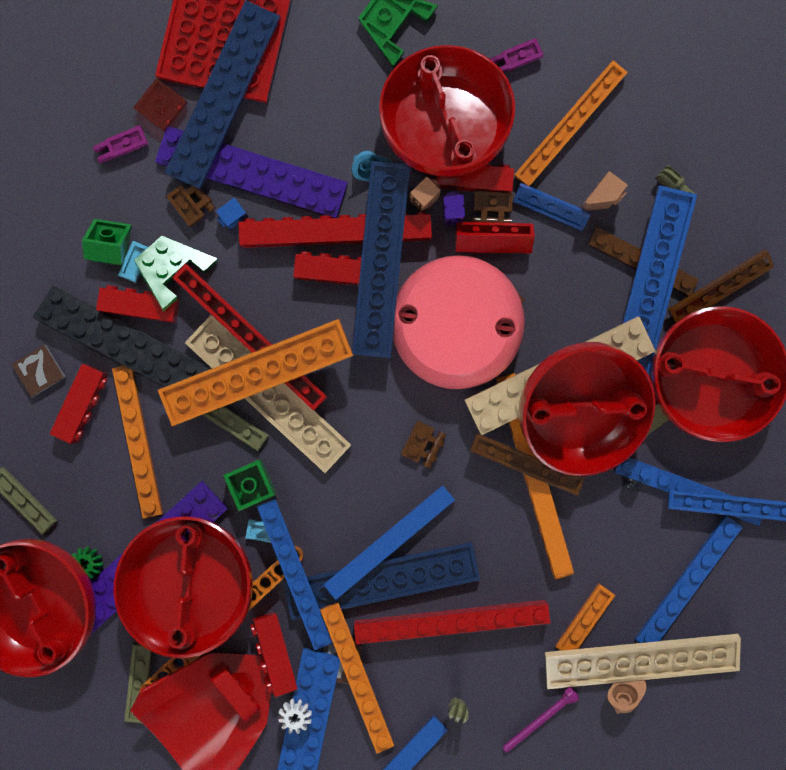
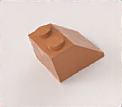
M609 171L580 208L592 211L607 209L612 204L616 206L627 193L624 190L628 185Z

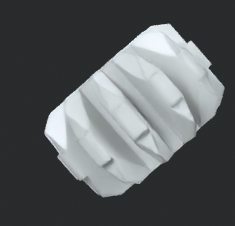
M291 699L290 704L285 702L283 704L284 709L279 711L281 716L278 721L283 723L282 729L289 728V734L292 733L293 729L299 734L300 728L306 730L307 724L311 723L312 719L310 716L312 711L307 710L308 704L301 705V699L298 700L297 704H295L294 699ZM294 714L298 715L297 719L292 718Z

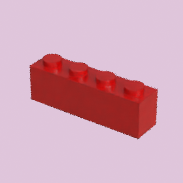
M488 163L468 174L451 177L436 176V182L440 185L439 189L512 193L514 168L504 164L494 167Z
M456 222L455 252L532 254L535 238L534 225L532 223Z
M301 252L300 254H295L293 277L295 280L359 286L362 257L352 260L349 256L339 255L338 258H331L330 254L321 253L319 256H312L310 252Z
M106 285V288H99L96 310L117 315L176 323L180 301L176 299L163 312L151 291H144V294L137 293L136 289L125 288V291H121L116 286Z
M81 364L50 431V435L70 444L81 440L84 433L82 429L90 421L92 416L90 412L100 399V396H98L100 390L104 389L107 384V373L87 364Z
M272 612L252 619L253 624L250 625L253 637H257L258 643L255 644L258 655H262L263 662L260 664L263 674L267 673L269 681H266L268 692H272L275 697L297 690L277 614Z

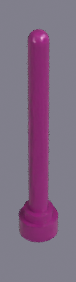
M572 687L564 690L565 693L559 701L503 746V751L509 752L565 705L577 702L580 698Z

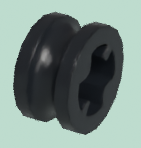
M625 477L626 483L622 486L639 492L640 489L638 487L642 483Z

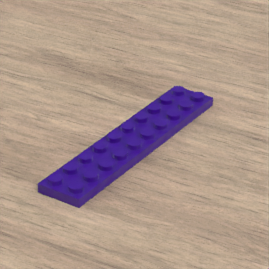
M166 126L155 160L157 164L168 166L184 131ZM224 143L206 178L314 213L328 215L331 218L338 217L348 185L346 181Z
M201 481L157 522L168 518L185 516L198 517L214 522L228 510V507L204 481ZM188 529V531H186V535H185V538H186V541H187V542H188L189 529ZM122 554L91 582L96 601V617L92 633L117 611L113 594L114 577Z

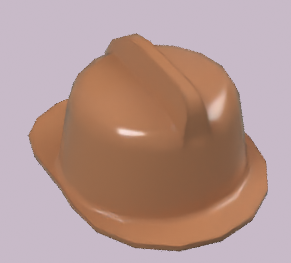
M638 680L613 683L607 697L617 714L632 712L638 706L645 695L646 682Z

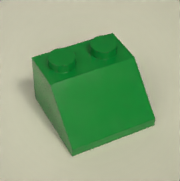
M94 219L82 239L84 259L122 265L128 253L132 225Z

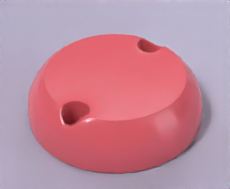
M468 256L443 257L417 269L409 276L399 290L396 301L393 341L403 362L419 378L442 388L469 389L496 378L513 361L524 335V309L519 294L512 282L493 265ZM404 317L414 319L412 321H406ZM500 330L511 332L508 334H502Z

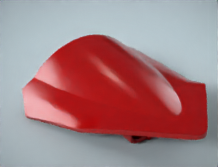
M207 653L141 689L130 712L157 737L182 770H238L267 724L271 693L268 692L266 681H269L267 673L263 674L260 664L263 662L262 655Z

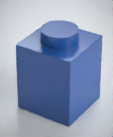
M235 197L216 211L219 215L217 220L223 227L227 225L230 230L248 217Z

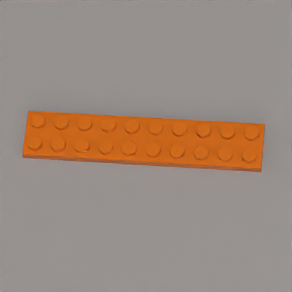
M337 319L159 389L158 393L171 425L175 426L354 355L340 319Z

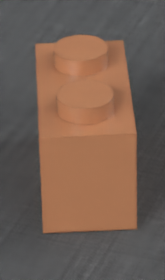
M426 177L410 193V202L420 212H426L439 199L440 185L433 178L430 180Z

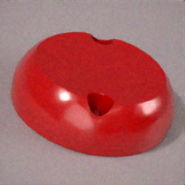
M454 45L433 46L408 56L390 73L380 96V123L390 148L410 167L429 175L444 177L460 176L482 168L492 161L503 149L513 128L515 99L506 75L485 55L466 47Z
M722 306L692 312L677 321L664 334L655 350L651 366V381L656 401L665 416L676 427L693 437L712 442H731L750 437L769 425L777 416L786 400L785 347L775 331L765 321L748 311ZM672 359L674 363H669L667 361Z
M601 342L572 344L549 355L535 368L528 378L519 402L520 428L530 450L547 467L573 476H589L606 472L627 460L645 440L655 414L654 387L643 366L622 349Z
M185 516L156 522L141 531L129 543L118 562L113 591L118 616L128 633L139 644L156 654L173 658H188L210 652L229 640L238 630L249 611L253 595V575L249 559L243 547L231 533L209 520ZM188 529H189L188 542H187V541H186V538H185V535H186V531H188ZM179 631H181V632H180V642L178 641V632H179Z
M18 539L0 544V670L19 677H39L55 672L73 660L91 636L96 617V601L89 576L82 565L70 553L50 542L39 539Z

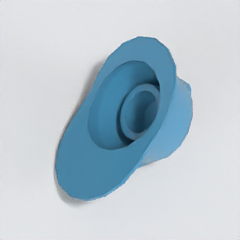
M363 151L358 155H354L351 171L356 179L369 182L371 161L392 163V161L378 156L374 152Z

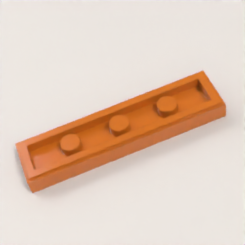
M598 583L555 647L560 651L579 649L615 597V594Z

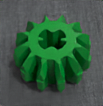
M87 546L85 549H77V553H72V556L82 565L89 578L92 579L95 577V573L99 574L101 572L99 567L103 566L104 563L98 561V559L102 558V555L96 556L97 549L91 551L90 546ZM88 560L89 564L85 566L83 562Z

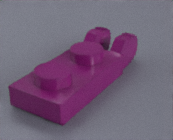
M537 38L507 49L501 52V54L490 58V60L495 64L503 60L505 65L499 68L505 73L543 58L544 55Z
M140 125L105 139L104 142L93 146L94 152H101L109 148L110 152L97 158L99 163H104L149 145Z

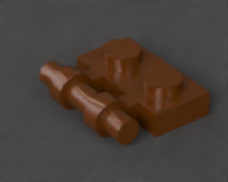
M180 185L166 197L188 226L192 227L205 217L201 211L203 208L206 207L209 212H212L216 207L212 204L213 200L202 191V188L200 190L189 185L190 188L185 190ZM193 194H196L201 200L197 204L191 198Z
M475 191L473 212H481V217H473V222L511 223V219L504 218V213H512L513 193ZM487 212L498 213V218H488Z
M417 420L401 455L417 463L422 456L426 458L423 466L430 469L432 463H435L437 459L436 455L440 447H443L445 443L444 439L447 434L440 431L437 438L431 436L435 428ZM428 441H431L434 444L430 452L427 453L424 449Z

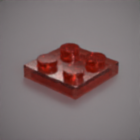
M156 78L133 108L165 132L188 102Z

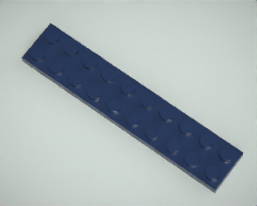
M245 0L165 170L167 175L201 190L281 20L280 15Z
M371 161L352 348L353 355L391 358L410 166L407 164Z
M472 541L386 559L337 600L334 599L324 584L342 569L307 576L319 609L338 602L341 610L480 580ZM284 581L291 620L299 619L301 615L288 583Z

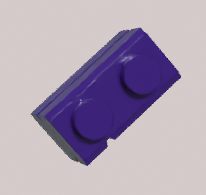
M448 192L443 199L442 211L443 224L445 226L456 225V222H463L464 197L459 192Z

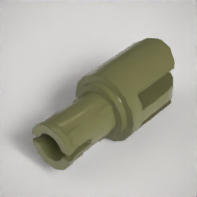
M667 165L655 178L664 187L696 194L684 184L685 179L670 165Z
M457 697L451 699L448 705L450 720L453 718L454 722L458 723L461 719L462 723H465L469 718L466 703L460 698L457 699Z

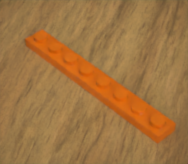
M613 60L519 168L514 177L521 183L530 186L628 72Z
M124 366L112 368L142 518L161 515L163 511L135 374Z
M336 602L320 609L376 753L393 747L394 743L339 603Z

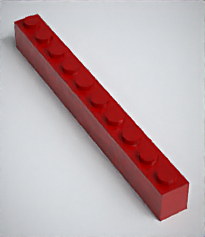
M416 212L415 215H408L405 213L402 242L431 241V214L427 215L426 212ZM359 214L358 217L350 218V215H339V218H331V216L324 215L320 216V219L303 216L300 220H293V217H283L282 220L263 218V221L247 218L244 219V222H239V245L242 248L363 243L366 214Z
M185 264L172 277L252 353L273 345L190 266ZM305 375L285 382L313 411L328 398Z
M545 600L355 620L354 630L356 644L550 624L548 603Z

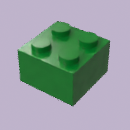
M262 459L223 475L238 511L277 494Z

